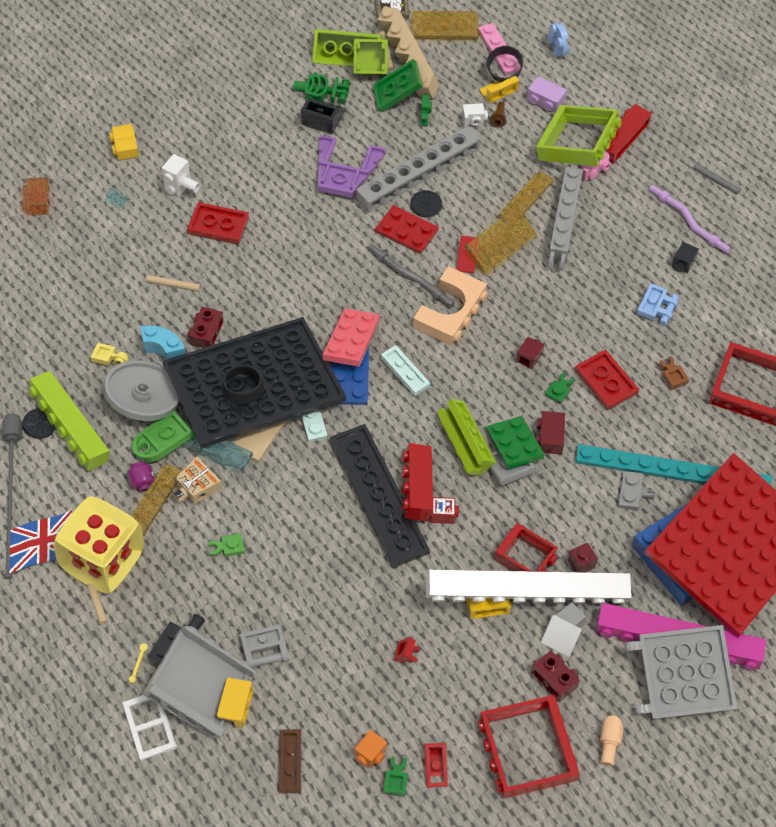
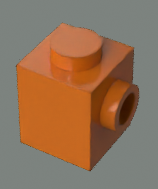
M370 729L354 749L355 760L364 767L367 765L372 768L375 764L379 765L385 757L384 752L387 750V741Z

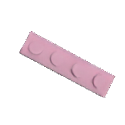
M493 23L478 27V32L490 52L499 46H507ZM502 54L495 58L505 76L516 73L520 69L519 64L512 55Z

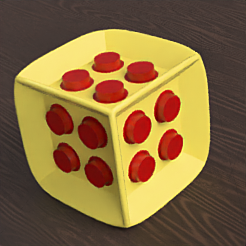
M93 496L87 497L80 503L61 527L54 541V551L58 564L71 576L86 585H93L97 591L110 594L119 586L140 557L144 547L141 525L129 514Z

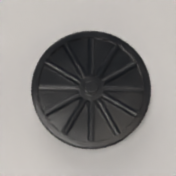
M422 190L412 196L410 206L412 211L418 216L432 217L440 212L442 199L433 191Z
M40 408L29 411L23 418V429L33 438H47L56 429L54 424H50L46 413L41 411Z

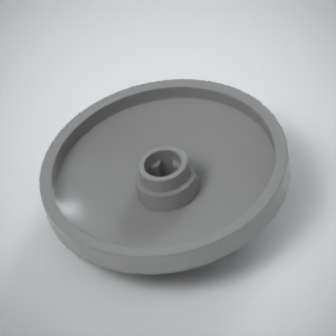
M147 361L123 362L112 368L105 378L104 395L107 402L114 410L128 418L141 421L159 420L169 416L179 405L178 397L164 367Z

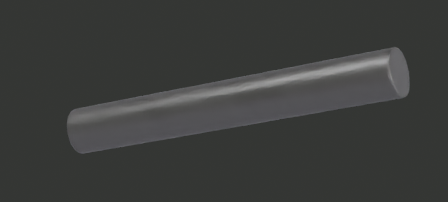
M697 163L694 165L693 169L735 194L740 192L741 188Z

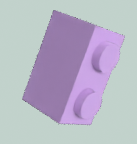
M537 77L527 92V100L530 103L542 106L545 110L556 113L560 105H563L567 96V89L541 77Z

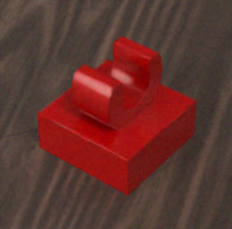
M408 637L398 641L393 660L399 663L405 661L409 663L416 662L418 659L412 655L413 652H420V648L415 646L416 640Z

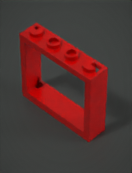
M730 342L709 404L776 426V409L719 390L731 356L776 370V356Z
M555 695L481 712L480 720L477 721L480 733L484 732V749L486 753L490 752L491 760H489L491 772L496 773L498 779L495 780L496 790L498 793H502L503 799L578 781L580 772ZM547 710L566 773L508 787L489 723Z

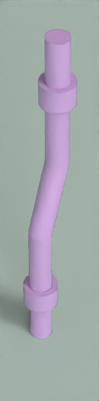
M654 185L650 186L649 191L658 196L659 200L664 203L667 202L682 213L692 231L706 239L708 244L719 248L726 254L730 251L731 248L720 241L719 237L711 235L696 224L686 206L672 198L671 194L665 190L662 191Z

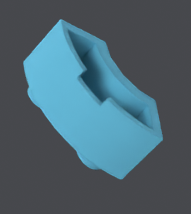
M152 325L140 327L146 353L159 354L166 360L185 354L182 341L170 330Z

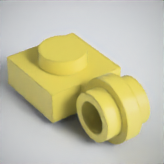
M97 343L90 357L92 362L107 366L110 365L112 360H114L116 366L129 361L126 353L118 352L115 354V347Z

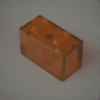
M26 178V185H23V195L25 196V199H22L23 210H26L27 216L49 215L50 186L48 178Z

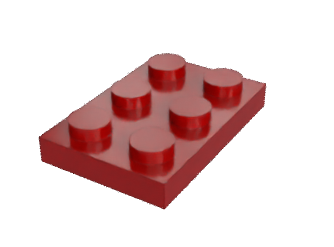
M197 202L187 232L192 235L239 244L249 219V212Z
M395 205L390 208L375 228L376 233L419 254H422L439 231L438 226Z
M606 349L575 366V371L607 410L639 393V388Z

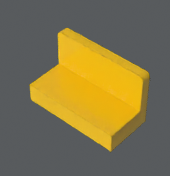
M514 76L503 82L496 81L481 88L480 92L489 103H492L518 91L519 79Z
M234 678L226 679L217 713L219 719L234 721L235 727L244 728L254 691L251 681Z

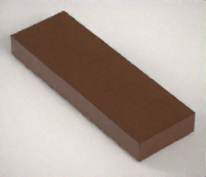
M301 729L280 730L279 794L301 793Z

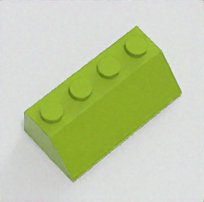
M315 29L312 63L354 67V39H382L383 35Z

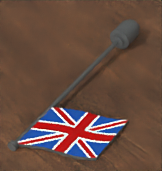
M7 414L2 421V439L10 444L7 558L4 579H12V574L28 567L57 560L54 551V541L59 530L72 514L71 509L61 515L32 521L11 529L14 444L22 439V420L17 414Z

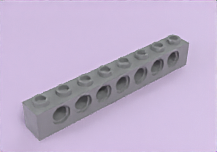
M466 126L451 136L445 137L437 144L431 145L423 152L417 153L409 160L403 161L395 168L389 169L381 176L375 177L367 184L361 185L356 189V200L370 213L479 150L480 138Z

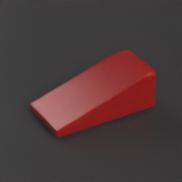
M460 236L456 270L474 273L478 245L477 237Z
M424 743L426 788L448 787L446 743ZM443 776V782L431 783L430 777Z

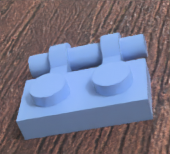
M651 283L638 308L637 315L653 321L657 315L661 318L659 323L665 326L671 320L672 311L678 305L679 296L672 294L669 297L666 295L667 289ZM662 303L667 306L666 309L660 308Z

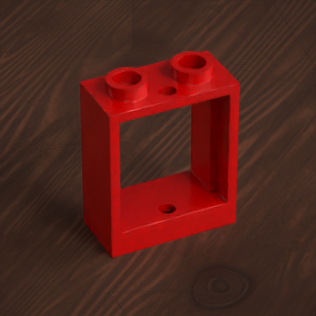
M516 523L495 551L494 560L511 571L533 572L507 556L517 541L521 539L547 555L536 572H548L546 570L549 565L553 566L558 559L556 555L558 547L521 524Z

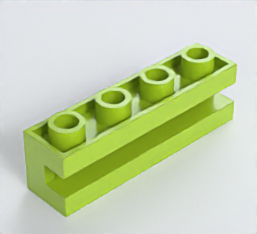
M451 399L447 403L449 409L441 408L437 412L440 423L444 426L449 440L453 443L456 454L464 465V470L470 475L480 476L493 466L496 461L465 402Z

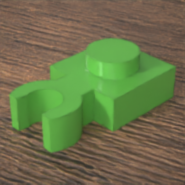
M241 533L223 536L222 542H208L209 547L217 548L215 551H210L211 557H216L221 552H224L225 557L245 553Z

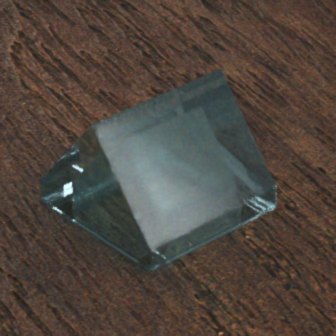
M110 187L105 201L119 209L130 197L120 190Z

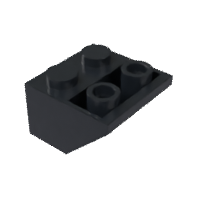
M307 98L301 109V124L333 134L346 108L320 99Z

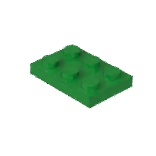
M414 59L410 60L373 84L378 110L384 112L423 87L417 61Z
M522 416L486 426V431L507 470L544 459L542 449Z

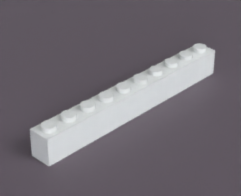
M429 570L425 573L426 598H432L434 602L445 601V598H452L453 602H464L465 599H473V602H485V599H493V602L501 603L505 602V599H513L514 603H524L525 599L533 600V603H545V600H553V603H565V600H573L574 604L585 603V600H592L593 604H602L605 601H612V604H624V601L631 598L630 574L459 570Z

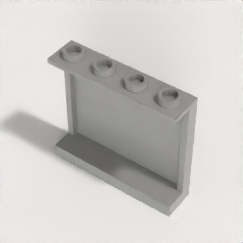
M185 626L177 632L142 695L208 737L216 739L221 737L225 730L222 726L226 720L219 719L217 713L226 679L234 678L247 681L248 677L255 673V670L251 668L248 662L235 658L231 651L218 647L214 640L201 636L196 628Z

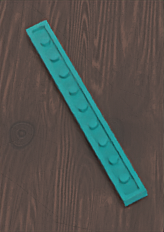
M578 444L576 464L642 473L643 475L704 485L720 468ZM757 473L771 485L772 475Z

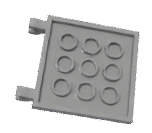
M723 625L639 635V641L626 642V653L641 651L649 704L636 705L634 707L636 716L651 714L652 720L738 709Z

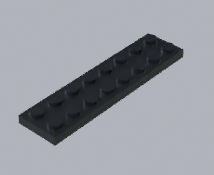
M366 424L331 436L330 442L392 567L395 568L430 554V549L415 520L405 518V510H402L404 498Z

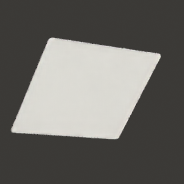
M552 615L541 643L570 657L582 629Z

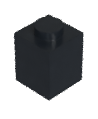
M682 242L674 255L672 267L679 272L688 273L697 259L699 248Z

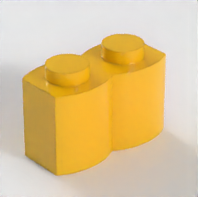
M132 123L113 126L112 132H109L111 143L115 142V145H112L113 155H117L118 160L139 157Z
M466 599L470 619L509 614L511 611L510 599H505V602L501 603L493 602V599H485V602H473V599Z

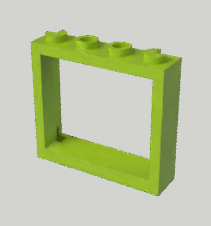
M560 105L536 146L538 160L598 166L604 158L605 151L610 147V142L615 137L618 127L621 126L622 119L619 118V111L617 109ZM567 122L606 126L593 150L554 146Z

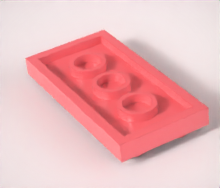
M344 308L323 353V360L359 367L379 324L380 314Z

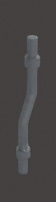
M371 243L368 246V250L375 254L376 258L382 263L385 262L401 275L419 283L432 293L433 297L438 301L441 300L450 308L453 307L455 302L446 296L442 289L436 288L423 277L402 267L390 258L386 251L380 250Z

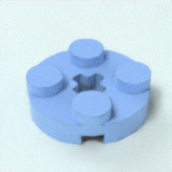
M559 22L551 24L547 39L554 47L555 57L567 55L570 45H566V39H569L565 26L562 23L559 24Z

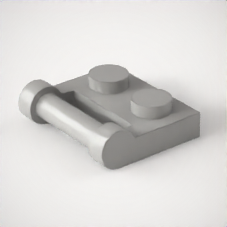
M281 624L240 634L246 662L251 665L252 669L256 666L281 660L283 662L289 661ZM280 648L279 653L252 659L251 654Z

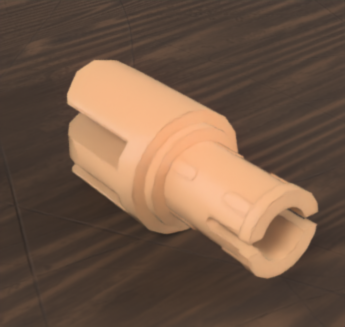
M614 715L605 718L600 742L603 745L600 763L608 766H614L616 748L621 746L623 735L621 720Z

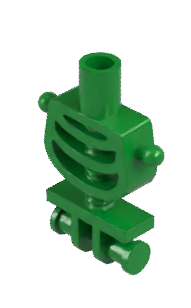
M314 72L313 75H308L307 82L294 81L293 91L305 92V99L316 98L324 100L328 93H331V103L335 104L336 97H339L337 100L338 104H346V98H348L350 81L343 79L342 84H339V77H336L334 87H329L327 77Z

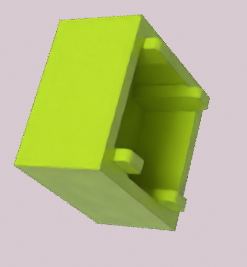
M354 39V74H388V39Z

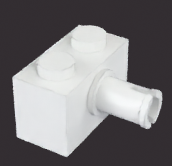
M173 154L163 165L164 188L168 194L180 196L186 188L194 193L199 191L201 183L191 179L189 162Z

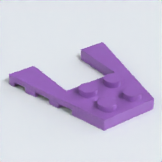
M320 135L318 191L352 198L356 193V189L363 185L382 160L387 148L370 145L360 169L329 162L337 138Z

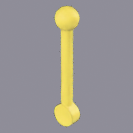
M146 644L139 646L140 654L133 673L128 678L131 684H134L137 680L136 674L142 657L148 649Z

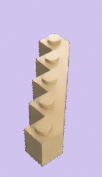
M384 6L378 21L383 31L388 32L386 36L391 46L396 48L395 53L400 63L405 64L412 59L417 61L423 87L416 91L417 95L422 97V94H427L429 99H434L439 83L399 9Z

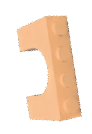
M448 266L440 278L439 288L458 297L463 302L464 307L457 313L447 315L422 305L413 318V328L452 346L455 341L458 342L460 340L463 328L469 326L471 322L470 317L472 314H477L480 307L479 304L481 301L484 302L486 300L488 292H486V283Z

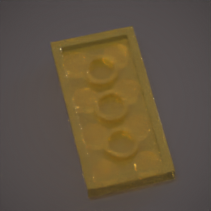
M412 11V35L415 39L478 40V11Z
M515 206L464 247L483 274L488 275L534 238L537 233L519 207Z

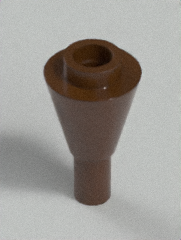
M503 101L498 103L497 109L490 117V123L496 127H503L507 122L504 111L505 103Z

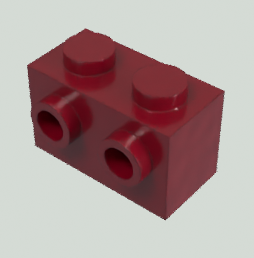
M201 307L200 312L196 313L194 317L193 327H190L187 337L190 340V345L200 348L214 345L224 323L222 311Z
M552 650L532 665L531 673L552 695H555L558 702H561L578 688L580 680L577 673L569 669L562 657L558 654L555 655Z

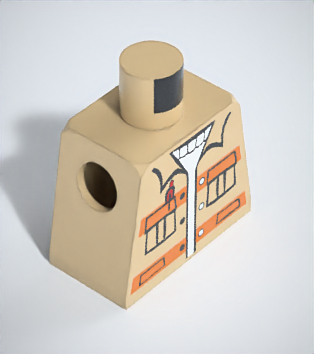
M196 457L176 477L179 489L172 496L178 503L188 497L196 504L221 491V480Z

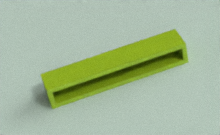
M47 371L30 378L29 395L35 398L40 410L46 413L50 424H54L57 428L59 436L65 439L69 450L76 454L80 465H84L86 470L90 471L108 462L109 449L52 372Z

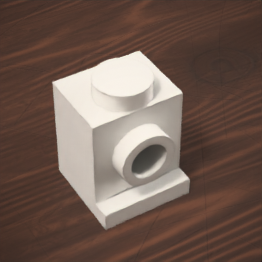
M483 103L463 105L462 118L464 128L468 125L478 126L488 120V112L484 110Z

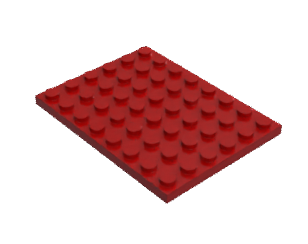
M733 453L644 551V554L737 638L776 592V489Z

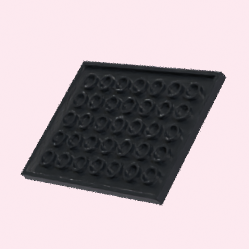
M304 317L162 361L200 448L346 401V395L329 363L323 360V352ZM237 365H249L256 368L260 372L264 383L262 396L252 403L243 405L228 401L222 393L224 374L230 368ZM242 373L230 377L225 384L234 392L246 393L255 389L260 380L254 375Z

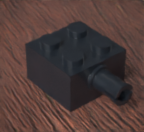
M194 614L187 626L194 627L199 631L205 619L198 614ZM171 621L169 622L148 655L150 665L158 668L177 632L183 627Z

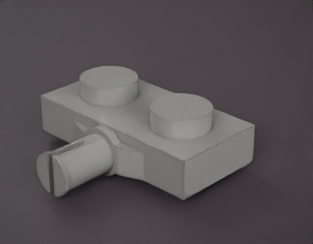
M624 471L619 508L638 511L642 497L654 499L655 490L643 489L642 473Z

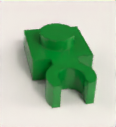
M422 94L421 126H428V112H432V102H429V95Z
M565 372L560 375V382L554 380L545 392L546 397L560 405L571 390L568 386L574 383V377L570 380L564 379L566 376Z
M392 756L390 766L393 771L386 770L384 794L405 797L408 773L402 771L406 769L407 759L403 758V763L396 765L395 756Z

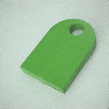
M173 411L169 416L157 420L138 433L132 442V450L140 461L155 462L193 438L194 434L176 412ZM148 448L146 451L140 452L141 449Z

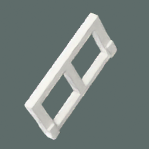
M144 695L122 702L140 761L177 749L165 709L157 704L161 718L135 726L130 707L151 701ZM163 724L169 743L143 752L138 732Z

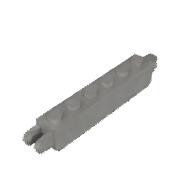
M577 164L565 167L550 245L548 267H552L554 261H560L559 269H563L564 262L566 263L583 169H579Z

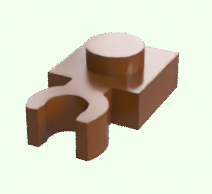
M671 356L667 360L669 364H665L663 360H660L659 367L663 370L662 376L671 390L688 384L689 378L680 365L674 366V359Z

